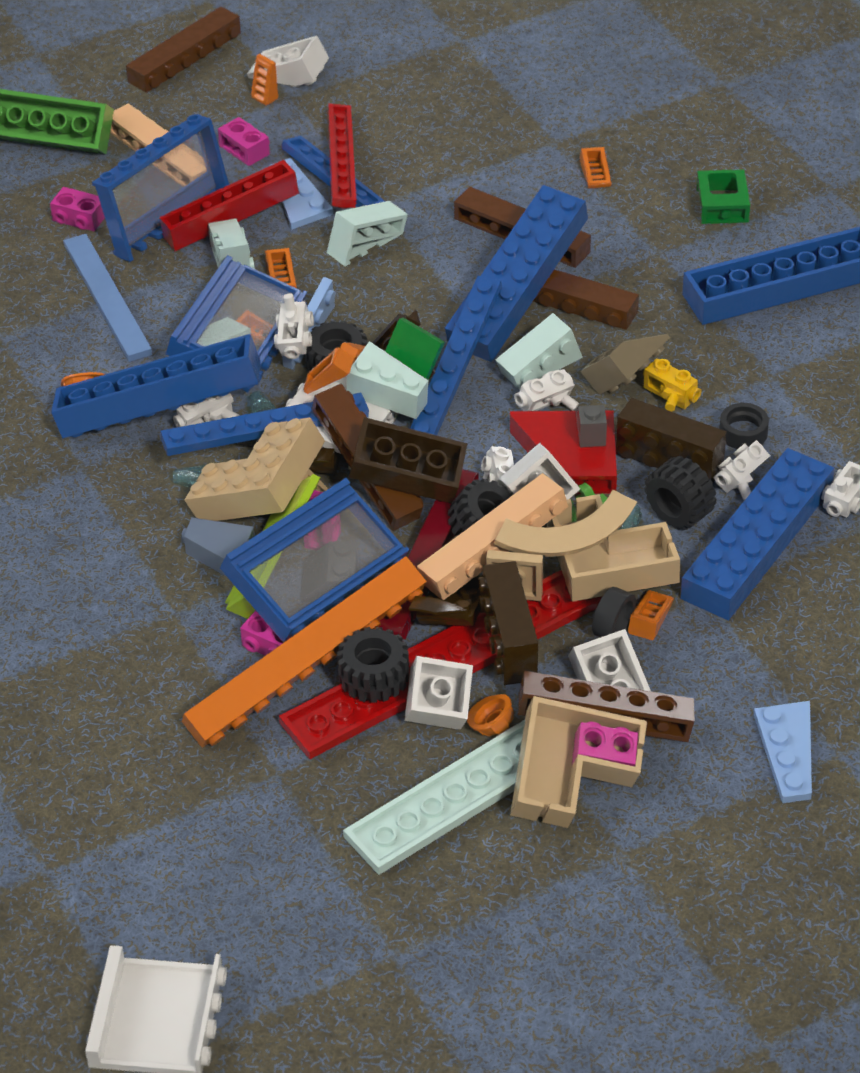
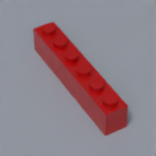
M282 160L159 217L164 239L174 251H177L209 236L208 223L235 218L239 222L299 194L296 172L285 160Z

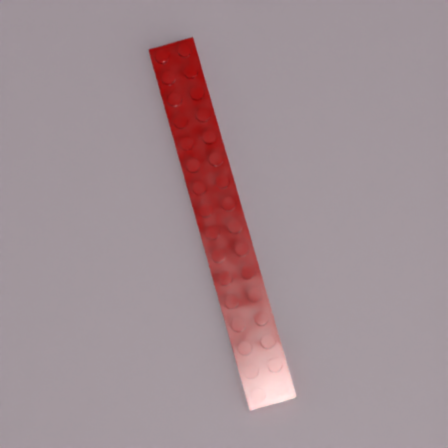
M562 570L544 578L542 601L527 600L537 640L595 610L602 596L572 601ZM480 612L473 626L454 625L409 648V672L417 656L473 665L472 674L494 663V658H497L496 653L491 654L489 637L492 636L491 633H486L484 627L486 613ZM406 682V688L403 691L399 690L398 696H390L389 700L384 702L382 699L377 700V703H371V700L359 701V697L352 698L349 696V691L345 692L342 689V684H339L279 716V723L305 755L312 759L405 710L409 682Z

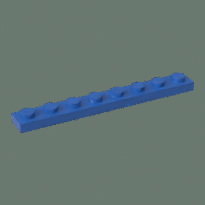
M477 276L435 374L428 386L427 404L417 419L413 420L410 429L438 435L502 288L500 280Z
M362 393L352 394L356 406L368 418L369 408ZM313 402L161 430L160 434L166 454L171 456L259 439L265 427L272 422H289L295 418L303 419L310 417L316 427L322 426V424L311 409Z

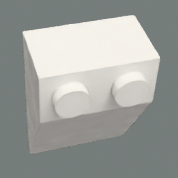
M318 36L268 49L261 53V55L276 62L277 83L290 86L303 84L307 86L314 83L329 59ZM255 63L247 73L248 77L252 79L254 76Z
M625 629L575 646L568 655L578 680L651 691Z

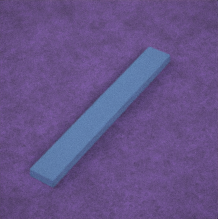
M83 234L63 240L65 249L127 360L131 362L152 355V348L88 236Z

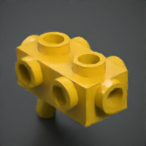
M657 358L644 368V388L666 399V410L673 412L676 405L685 410L692 402L695 403L699 399L701 389L697 387L698 380L693 378L689 371L678 370L672 367L668 360Z

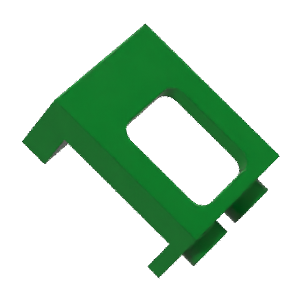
M745 170L697 171L696 190L699 191L701 224L749 223L750 200ZM738 190L735 194H712L710 191Z

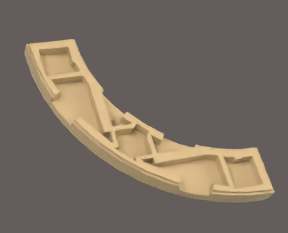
M612 490L607 500L594 513L576 523L561 527H533L506 518L494 541V545L516 553L545 555V557L575 554L600 544L617 531L630 516L637 501Z

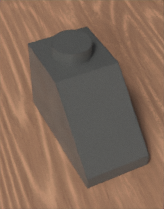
M605 406L575 407L580 447L606 446L607 420Z

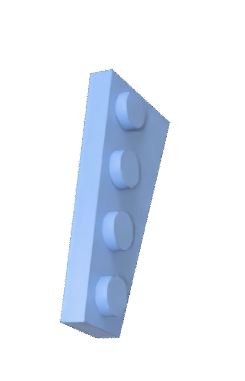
M291 158L286 159L285 161L296 172L299 194L282 201L291 230L333 215V208Z
M323 277L307 306L314 316V325L308 329L310 332H312V328L315 326L319 327L321 323H324L335 307L334 299L336 292L333 290V280ZM300 354L296 359L282 356L283 367L293 369L296 363L302 361L304 354Z
M810 701L754 708V718L782 803L810 800L812 796Z

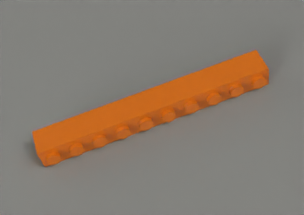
M405 556L184 713L181 722L202 748L209 743L211 746L216 745L225 737L224 732L231 727L234 730L238 729L247 722L249 714L254 711L258 714L271 704L269 700L274 696H284L293 688L291 684L298 679L301 681L308 679L315 672L313 668L320 663L325 666L334 660L337 656L336 652L339 650V645L344 643L346 636H353L354 631H364V628L367 627L376 629V627L381 625L379 621L387 616L389 619L394 617L402 610L401 605L407 601L412 603L415 596H422L424 594L422 590L427 581L407 556Z

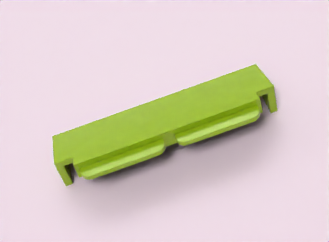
M312 474L301 481L284 512L272 513L262 531L306 504L314 490L317 489L320 477ZM283 551L250 572L263 588ZM233 586L225 601L228 604L226 610L248 619L255 612V609L240 591Z

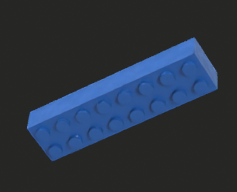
M542 185L481 274L483 277L500 280L502 288L472 355L489 362L494 360L588 220L585 200ZM470 292L445 327L447 341L451 337Z
M860 227L684 272L682 295L701 324L704 325L859 284Z
M247 334L56 388L51 413L62 438L69 436L78 437L84 432L94 429L96 431L103 430L109 425L116 423L125 424L137 417H150L162 410H175L187 403H200L206 398L216 395L225 396L234 390L250 389L259 384L260 358L251 334Z
M787 448L682 577L680 599L729 621L821 504L824 488L833 483L835 467Z

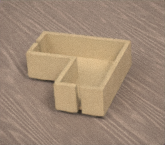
M310 417L303 419L295 418L289 422H272L265 427L262 436L254 445V449L247 459L209 463L204 466L202 473L196 480L197 482L191 486L190 492L184 500L196 518L212 521L284 512L325 440Z
M600 494L576 498V522H572L571 499H568V508L547 523V528L570 525L588 517L603 505ZM666 522L617 530L603 542L590 549L575 554L557 556L572 601L601 597L611 587H618L630 592L680 583V557L674 542L672 543V536Z
M533 696L526 711L510 816L537 821L540 816L543 817V823L568 828L576 814L581 776L633 787L641 772L642 747L645 741L647 721ZM597 722L601 726L610 728L624 727L629 729V731L637 732L635 766L579 754L572 765L574 736L580 723ZM586 741L589 746L596 747L593 742ZM614 746L617 751L624 752L621 747Z

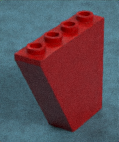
M605 410L607 420L606 446L580 447L575 411H510V433L527 453L540 443L552 454L578 486L585 482L592 488L594 494H611L612 490L616 491L617 467L613 410Z

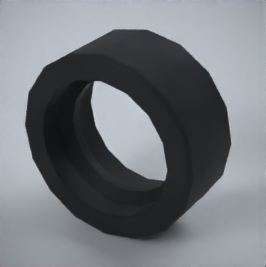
M742 402L726 407L721 413L719 429L727 431L726 444L732 448L739 449L744 443L749 447L756 440L763 445L768 436L769 417L766 411L757 405ZM738 421H748L758 426V428L751 431H740L731 427L730 424Z
M618 587L608 589L596 608L592 622L593 634L598 637H604L624 629L627 630L630 617L636 607L635 595Z

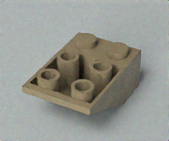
M668 334L624 341L595 357L580 372L598 394L606 391L612 393L622 383L627 385L637 377L635 372L647 367L651 363L649 358L660 354L665 349L663 344L670 337Z

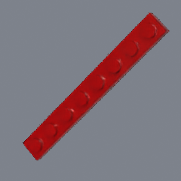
M329 103L328 134L331 205L341 209L355 208L356 184L351 105Z

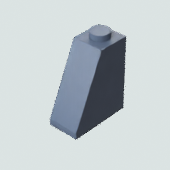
M191 517L188 527H184L182 531L181 542L185 544L187 555L226 576L220 569L224 558L228 553L254 537V527Z

